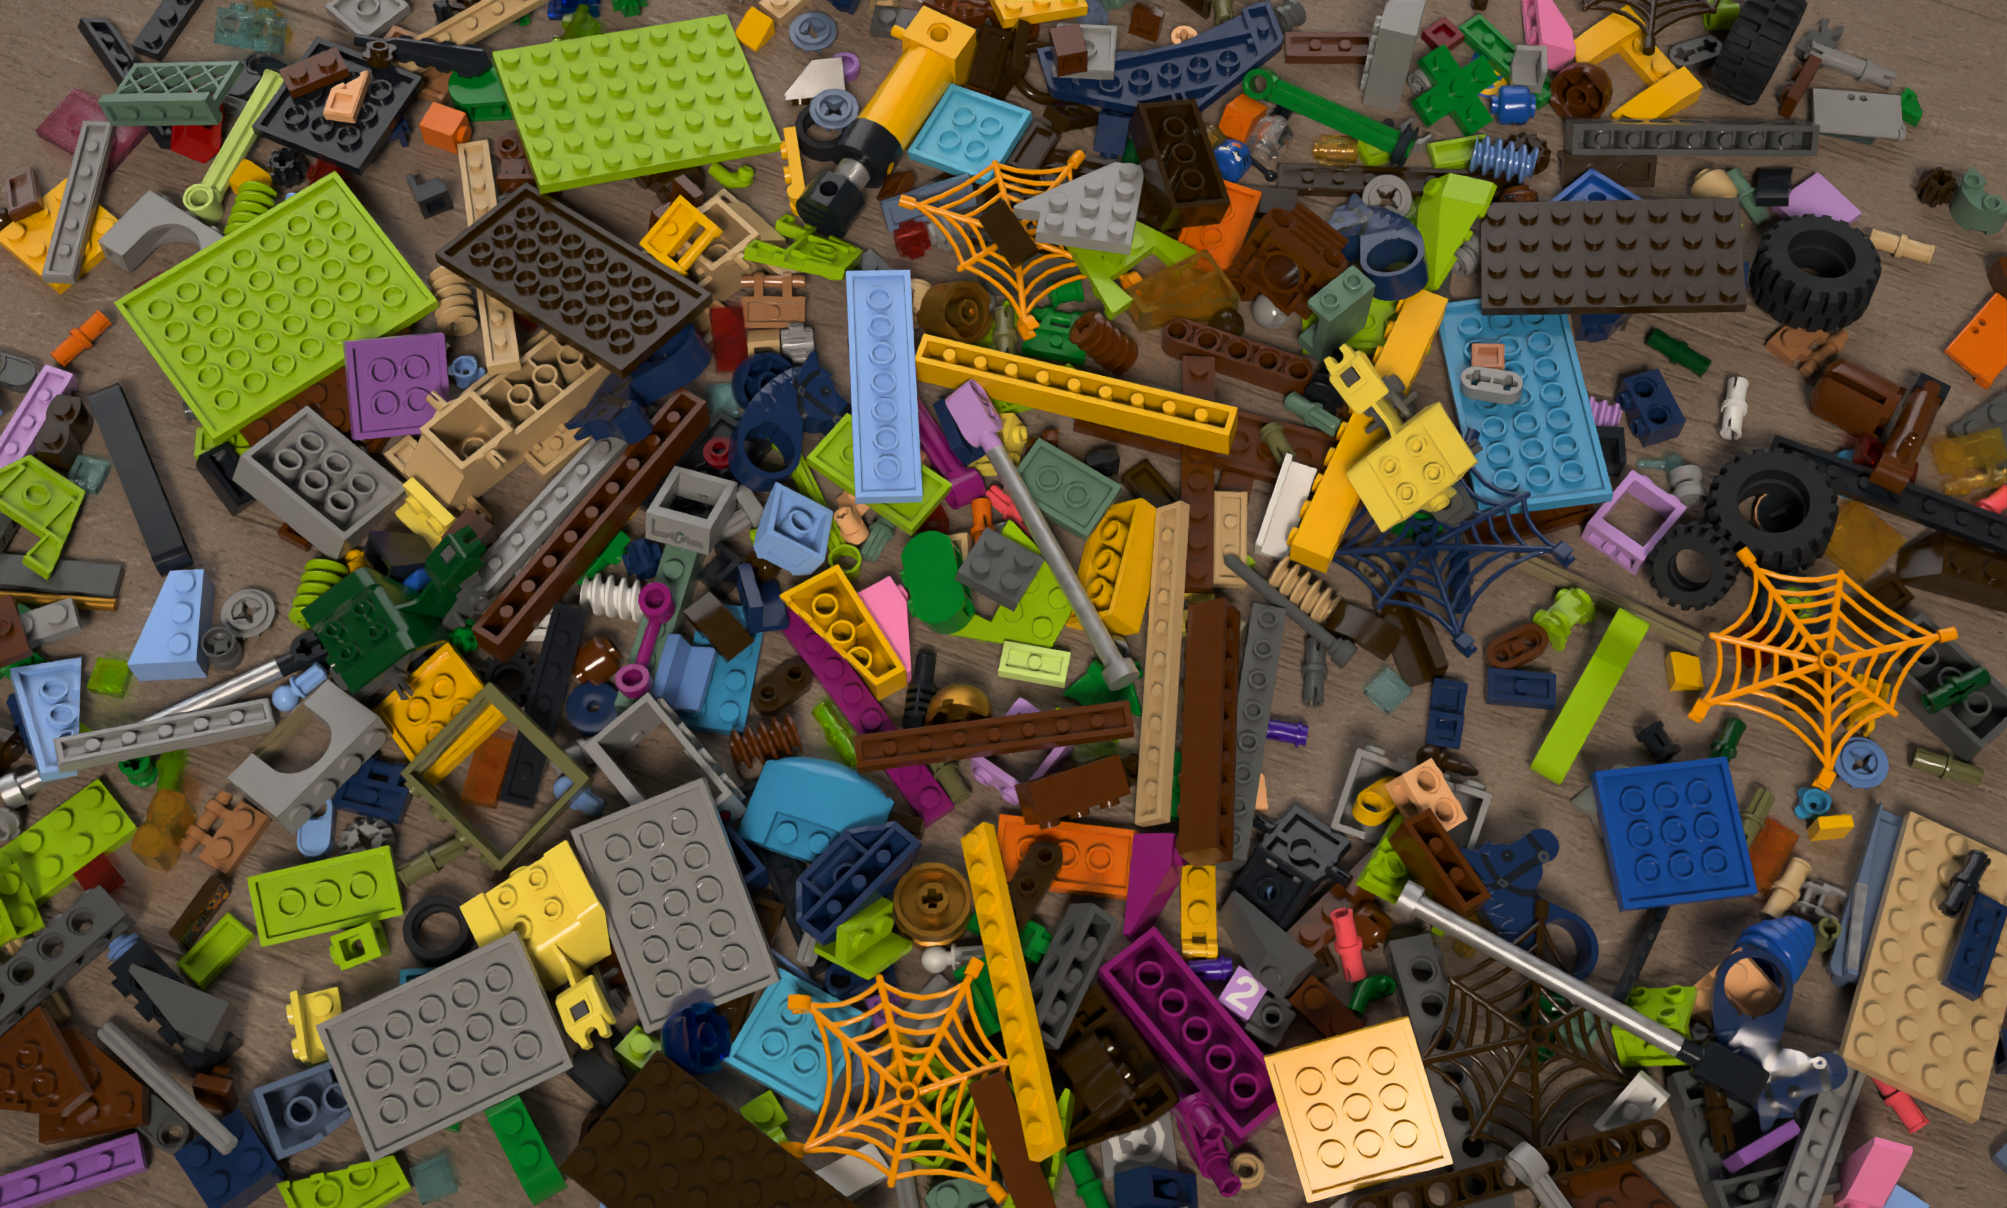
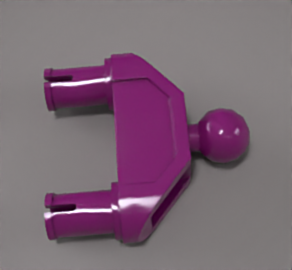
M1204 1091L1193 1095L1187 1092L1178 1093L1181 1101L1170 1112L1175 1118L1181 1139L1191 1160L1203 1177L1213 1180L1222 1196H1234L1241 1189L1242 1183L1230 1168V1157L1222 1141L1225 1130L1223 1125L1214 1116L1212 1102Z

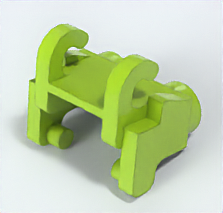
M1563 588L1557 593L1554 605L1547 611L1540 609L1535 614L1532 623L1544 628L1552 643V647L1556 651L1561 652L1565 649L1566 638L1571 635V628L1579 622L1581 625H1585L1587 622L1592 623L1596 619L1595 604L1584 590L1580 588H1571L1570 590Z

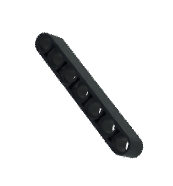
M119 383L87 395L158 573L161 577H165L169 571L181 570L193 565L194 561L122 387Z

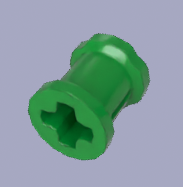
M1052 280L1047 281L1046 288L1052 286L1055 283H1053ZM1080 280L1064 284L1047 294L1051 307H1055V309L1062 303L1071 301L1084 302V293Z
M150 756L118 762V768L127 776L130 783L140 788H146L154 784L160 774L158 765L154 760H151Z

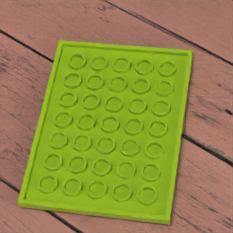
M727 14L492 52L494 68L540 194L781 151L780 145L782 142Z
M333 171L114 302L121 315L216 445L345 365L343 341L391 337L440 307L433 294L336 171Z

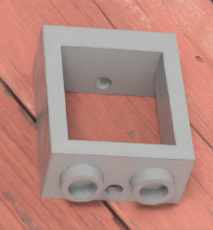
M674 466L646 511L645 538L709 555L736 509L738 482ZM676 496L714 505L707 519L669 509Z

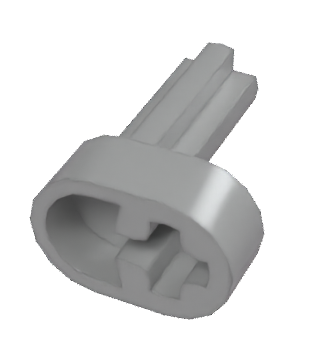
M744 485L737 487L736 503L740 509L732 514L716 543H723L749 526H752L753 529L759 526L764 509L751 489Z

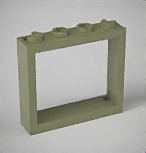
M488 682L400 773L407 780L404 785L410 790L409 792L418 799L423 796L431 803L432 806L429 808V811L442 823L448 820L457 829L453 834L465 846L470 847L473 844L482 853L478 857L480 861L486 864L493 872L496 869L507 872L595 781L503 690L492 682ZM492 704L574 783L506 854L499 850L423 776Z

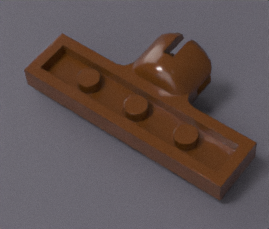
M1376 847L1348 872L1353 875V880L1351 884L1348 883L1347 888H1343V886L1337 883L1286 932L1313 956L1317 957L1336 938L1330 913L1338 908H1346V910L1351 908L1353 910L1357 935L1362 938L1363 950L1372 952L1379 947L1375 943H1383L1389 936L1394 921L1375 905L1374 900L1378 896L1355 885Z

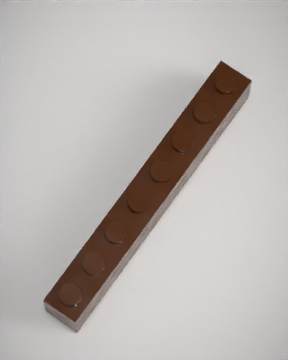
M1225 597L1188 605V619L1185 622L1187 633V649L1184 651L1186 675L1183 680V691L1185 694L1184 710L1181 713L1183 723V740L1180 743L1182 768L1179 773L1181 792L1180 803L1177 807L1179 835L1176 838V848L1178 855L1194 867L1233 861L1240 611Z

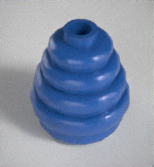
M1796 916L1764 920L1742 931L1739 939H1737L1733 946L1732 953L1739 947H1742L1743 950L1753 949L1771 953L1786 965L1791 974L1793 985H1795L1808 965L1816 945V937L1812 925L1808 921ZM1751 957L1781 990L1780 977L1774 967L1763 959Z

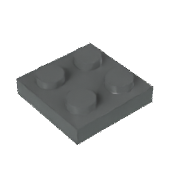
M986 527L957 571L955 580L1014 612L1041 569L1045 558Z

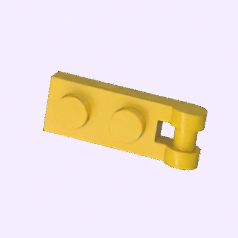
M794 126L783 128L785 141H781L780 150L782 160L788 159L789 166H783L786 185L791 184L787 188L790 210L792 214L799 216L795 205L806 187L796 127Z
M1193 865L1183 866L1182 878L1179 882L1181 958L1184 961L1192 960V957L1205 958L1206 960L1217 959L1215 865L1194 867ZM1192 937H1205V943H1193Z

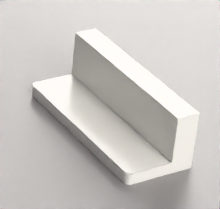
M1286 453L1255 543L1254 552L1280 562L1289 555L1291 546L1286 545L1293 526L1297 528L1299 526L1301 509L1305 500L1308 499L1317 473L1315 468L1293 462V455Z

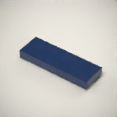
M1980 892L1975 896H1971L1940 983L1941 985L1971 1001L1980 998L2007 917L2006 906Z

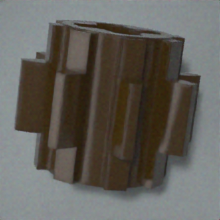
M1936 167L1935 170L1932 168L1929 171L1924 170L1914 188L1917 191V196H1920V202L1929 205V207L1941 206L1943 203L1948 204L1958 187V184L1955 183L1956 179L1952 176L1953 172L1947 171L1943 167Z

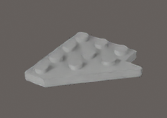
M1114 162L1014 205L1013 214L1017 219L1038 221L1035 242L1130 255L1145 176L1141 165Z

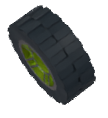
M1787 572V574H1783L1796 577H1806V575L1804 574H1794V572ZM1776 578L1769 579L1774 588L1779 590L1797 592L1824 588L1817 583H1799ZM1762 586L1757 594L1751 613V618L1755 623L1754 627L1762 620L1768 604V591L1764 586ZM1826 593L1804 597L1781 595L1787 604L1811 603L1830 598ZM1774 599L1768 621L1759 631L1761 633L1760 636L1764 639L1775 628L1780 616L1781 608ZM1828 604L1814 608L1794 609L1792 611L1798 619H1805L1829 613L1832 608ZM1785 616L1780 631L1771 640V644L1776 647L1781 646L1788 639L1794 628V625L1787 616ZM1830 619L1803 625L1810 634H1822L1829 625ZM1798 631L1797 636L1802 640V635Z

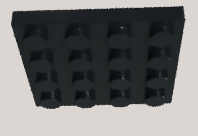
M316 37L299 61L337 47L349 70L350 76L295 99H292L283 82L252 125V129L258 136L362 176L425 84L422 76L393 65L386 68L372 67L367 63V60L362 58L361 53ZM369 71L371 81L356 123L326 120L323 111L331 88L342 82L347 84L360 77L359 73Z

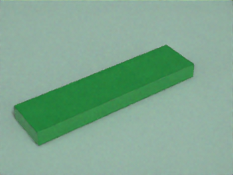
M1479 13L1458 27L1465 35L1463 42L1479 56L1484 55L1490 66L1510 84V65L1516 46ZM1546 75L1541 93H1531L1536 96L1537 110L1550 103V97L1552 96V87L1550 88L1553 80L1548 75Z

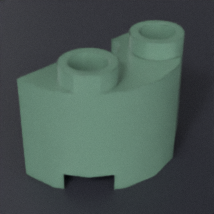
M1972 166L1965 172L1953 193L1950 214L1954 221L1966 231L1972 228L1977 231H1986L1985 235L1998 233L2007 221V203L1999 195H1989L1985 192L1984 185L1987 181Z

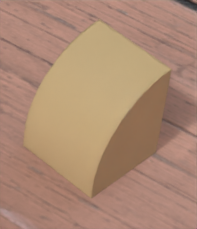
M780 328L748 331V356L764 352H771L782 356Z

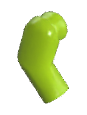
M717 162L713 163L708 170V174L727 189L747 188L754 181V170L746 165L739 167L738 172H730Z

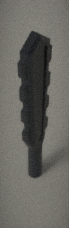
M355 34L354 36L355 46L366 48V43L385 41L396 46L397 51L392 56L396 58L397 62L408 63L413 61L418 67L427 69L433 66L437 71L447 74L451 71L457 72L459 77L468 79L472 77L479 78L493 67L485 50L480 49L478 45L465 44L464 46H457L455 42L451 41L435 43L430 38H422L418 41L408 35L390 39Z
M1671 906L1653 909L1649 921L1611 998L1626 1005Z

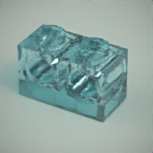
M230 3V8H217L214 34L215 44L283 55L287 19L277 17L276 10L258 7V13L248 12L249 6ZM238 19L240 22L239 30L235 32L234 24ZM265 24H267L268 32L267 35L264 37L262 34V28Z

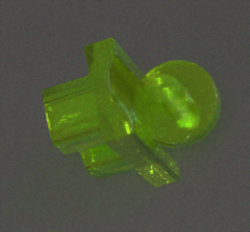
M579 4L575 13H565L562 19L564 35L554 36L551 42L602 34L598 30L600 24L590 16L587 5Z

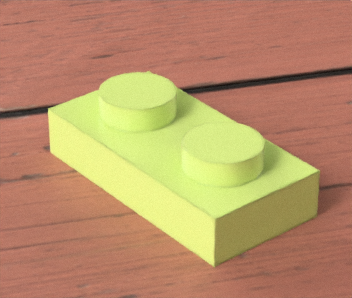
M1004 641L998 676L1065 688L1071 652Z

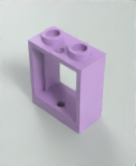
M1632 469L1613 492L1612 501L1605 502L1589 520L1581 538L1635 576L1648 561L1650 553L1655 549V544L1677 526L1687 507L1676 496L1667 494L1654 485L1650 478L1640 475ZM1627 492L1666 518V521L1644 547L1605 521V518Z
M1019 697L1005 716L1041 711ZM1075 745L1053 748L1029 780L1055 772L1074 749ZM989 756L971 758L972 775L979 783L985 786L992 785L1000 791V795L1008 803L1015 806L1019 804L1014 785L1020 783L1019 781L987 760Z

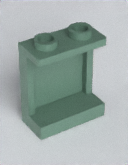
M1350 266L1308 300L1307 306L1319 317V320L1299 335L1298 343L1321 363L1337 347L1342 346L1365 327L1376 285L1355 266Z

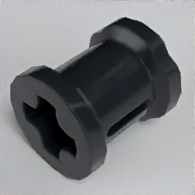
M1661 720L1650 724L1636 736L1638 742H1643L1653 755L1655 765L1664 764L1676 756L1682 749L1679 744H1674L1663 729L1665 725Z

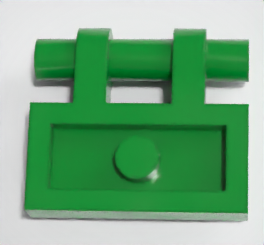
M1045 306L1044 309L1034 307L1030 315L1036 320L1041 321L1039 323L1040 327L1033 329L1036 337L1023 341L1022 354L1084 366L1087 354L1085 351H1081L1077 344L1071 343L1068 336L1070 328L1083 313L1073 311L1072 314L1055 311V307ZM1052 323L1066 325L1069 328L1053 326Z

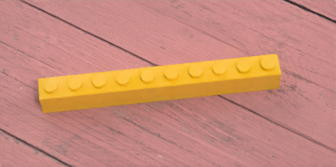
M1423 289L1409 298L1399 300L1395 311L1398 314L1396 322L1390 320L1384 334V338L1387 341L1384 347L1378 345L1372 363L1375 364L1374 368L1381 378L1385 375L1391 376L1394 373L1401 379L1406 387L1402 391L1405 397L1408 396L1441 325L1448 303V298ZM1351 408L1348 411V414L1352 415L1349 422L1343 421L1338 430L1336 440H1339L1337 448L1330 447L1324 461V466H1327L1324 475L1318 473L1311 491L1315 495L1312 501L1305 500L1299 515V518L1303 520L1299 528L1293 526L1286 545L1291 546L1290 560L1325 574L1360 501L1358 493L1347 477V471L1375 445L1388 436L1381 427H1378L1370 434H1366L1365 429L1374 423L1375 419L1372 416L1367 417L1364 413L1358 415ZM1399 408L1396 409V412L1398 413V415H1399L1400 412H1401V410H1400Z
M923 334L915 355L918 381L957 390L969 379H973L983 387L989 398L1226 455L1230 453L1238 428L1237 407L928 334Z

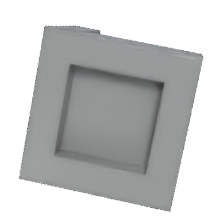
M1517 45L1510 65V85L1527 86L1531 93H1541L1548 71L1547 46Z

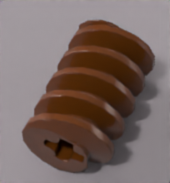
M1099 312L1085 313L1070 328L1068 334L1070 342L1077 344V347L1081 351H1085L1087 356L1093 358L1097 364H1101L1106 371H1112L1116 376L1128 371L1138 357L1137 344Z
M788 713L783 715V725L775 717L770 718L769 729H767L762 721H758L755 733L749 725H745L742 737L734 728L730 730V740H727L736 773L740 772L742 761H744L749 769H752L755 757L759 759L762 765H765L767 754L769 753L775 760H779L780 752L784 749L789 757H793L794 746L796 745L803 753L796 724Z

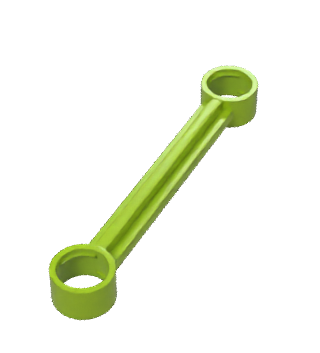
M771 443L772 449L780 452V450L774 444ZM801 453L800 462L791 476L800 494L829 509ZM832 517L827 549L830 553L828 557L829 568L834 566V562L839 557H853L857 561L856 566L851 570L843 571L849 582L856 580L862 572L861 554L856 547L847 544L842 538L840 529Z

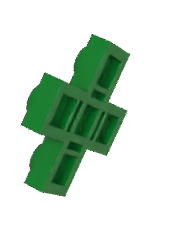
M1443 44L1417 61L1433 88L1413 100L1411 104L1427 128L1450 113L1463 135L1468 137L1493 121V118L1477 95L1499 80L1484 55H1481L1465 67L1460 68L1446 45Z

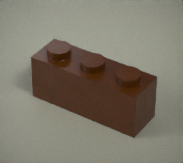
M1119 754L1104 755L1014 785L1025 825H1039L1040 830L1059 825V818L1067 815L1070 816V819L1089 815V808L1099 805L1100 809L1120 804V797L1131 794Z
M1430 808L1403 821L1388 839L1418 885L1425 888L1424 894L1432 901L1467 919L1476 914L1492 897Z

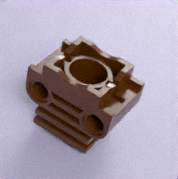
M1299 201L1290 212L1280 207L1271 208L1261 218L1259 224L1231 263L1242 271L1238 277L1251 288L1264 294L1285 315L1289 317L1294 311L1304 320H1307L1313 313L1307 306L1308 300L1346 270L1348 262L1341 251L1350 240Z

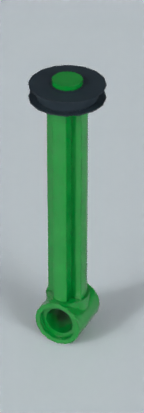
M1269 68L1251 70L1243 79V90L1251 99L1273 102L1392 154L1390 165L1399 164V170L1403 167L1414 149L1419 127L1413 130L1411 129V123L1407 125L1403 132L1282 80L1281 77L1277 76ZM1259 75L1263 76L1267 81V87L1263 92L1257 90L1255 86L1256 78Z

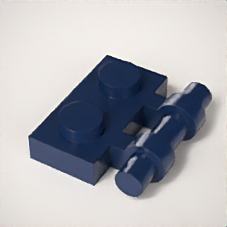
M372 755L359 768L358 775H352L337 790L332 802L333 807L337 810L368 816L378 820L381 818L383 821L401 825L412 794L408 788L401 786L407 780L400 773L409 764L400 761L393 764L381 761L378 756ZM375 774L388 776L389 779L385 783L373 780L372 777Z

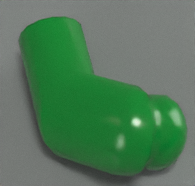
M1375 975L1360 980L1347 1008L1355 1016L1363 1017L1369 1001L1385 998L1394 993L1396 989L1395 981L1385 975Z

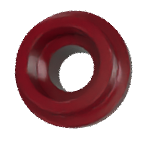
M715 437L705 444L703 456L707 464L716 469H724L729 466L728 450L730 440L728 438ZM718 449L725 450L721 454L714 453V451Z

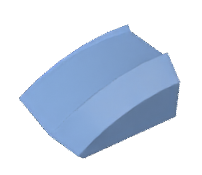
M775 482L761 516L753 547L758 559L763 558L791 572L792 576L811 575L825 561L833 511Z

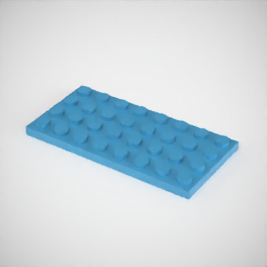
M1481 298L1447 303L1444 318L1438 329V336L1460 435L1464 439L1468 429H1475L1480 432L1478 441L1484 450L1475 455L1478 463L1474 467L1487 482L1499 489L1520 494L1529 491L1531 493V496L1527 498L1529 512L1612 501L1613 491L1567 314L1481 315ZM1472 343L1504 344V370L1517 373L1523 380L1520 400L1513 404H1500L1471 399L1462 394L1460 390L1461 374L1465 369L1471 367ZM1473 380L1471 385H1477L1479 381ZM1506 385L1504 390L1510 391L1512 386ZM1468 470L1472 491L1476 495L1486 500L1501 503L1513 498L1500 495L1485 487L1471 470ZM1475 500L1478 511L1486 512L1494 508V506L1484 505ZM1521 502L1509 508L1510 514L1523 513ZM1504 511L1495 516L1505 515Z

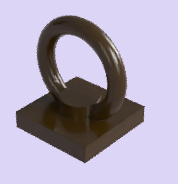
M1018 19L1010 31L1012 36L996 92H991L990 97L1004 101L1015 85L1026 98L1041 105L1064 103L1065 100L1055 99L1049 93L1036 90L1024 78L1030 64V54L1037 53V48L1047 47L1050 44L1039 41L1028 42L1030 23Z

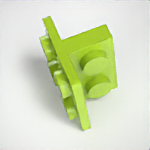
M17 862L0 868V948L8 943L45 928Z
M881 897L839 925L836 932V941L825 946L816 943L814 945V953L864 979L870 980L910 952L913 943L891 932L894 924L892 918L894 902Z

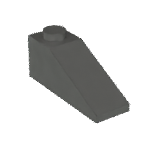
M997 249L996 251H994V252H996V253L1002 255L1001 252L999 251V249ZM1038 253V254H1036L1035 256H1033L1032 258H1030L1029 260H1027L1026 262H1024V263L1022 264V270H1023L1031 261H1033V260H1035V259H1037V258H1039V257H1041V256H1043V255H1045V254H1040V253ZM991 255L984 258L999 266L1017 282L1016 273L1004 262ZM1053 258L1033 266L1023 277L1024 289L1027 288L1033 279L1047 269L1075 261ZM982 264L980 271L999 282L1012 296L1018 295V291L1005 277L994 269ZM1076 266L1051 273L1036 283L1029 293L1045 290L1047 281L1052 280L1053 283H1057L1073 275H1079L1080 270ZM979 276V284L989 291L991 295L1005 296L992 283Z
M1236 890L1230 894L1217 918L1252 976L1278 999L1282 1000L1303 983L1317 958Z
M131 964L129 972L173 1028L185 1039L183 1044L201 1053H204L206 1048L219 1052L239 1015L230 1002Z

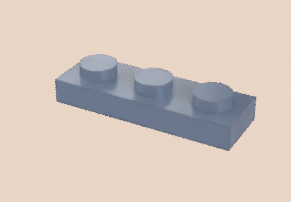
M965 173L903 194L917 198L916 201L921 202L964 183L970 179V175ZM972 183L962 190L928 205L939 208L957 201L974 192ZM901 194L879 201L886 229L889 233L927 222L929 218L916 208L909 210L899 207ZM974 197L948 210L957 212L977 205L976 198Z

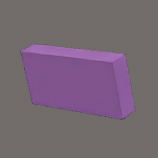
M1793 1119L1722 1161L1728 1172L1733 1174L1800 1134L1799 1131L1801 1129Z

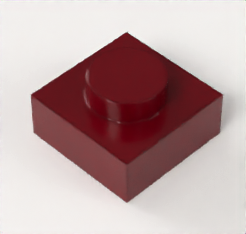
M1444 16L1423 30L1421 39L1432 50L1445 44L1448 50L1451 51L1463 43L1465 35Z

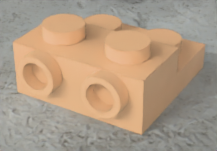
M1739 947L1733 953L1743 950V948ZM1751 957L1736 962L1729 969L1725 978L1724 988L1726 997L1730 1004L1738 1011L1739 1016H1741V1013L1752 1017L1766 1013L1779 1000L1780 988ZM1718 966L1694 985L1697 989V998L1691 1017L1697 1022L1703 1019L1711 1029L1709 1012L1710 992Z

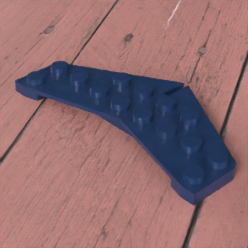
M1270 0L1252 4L1242 9L1241 15L1182 43L1140 52L1116 51L1114 80L1053 77V59L1050 46L1037 48V58L1047 90L1055 99L1133 114L1139 103L1196 98L1201 113L1243 81L1248 72L1258 69L1278 54L1282 49L1283 34Z

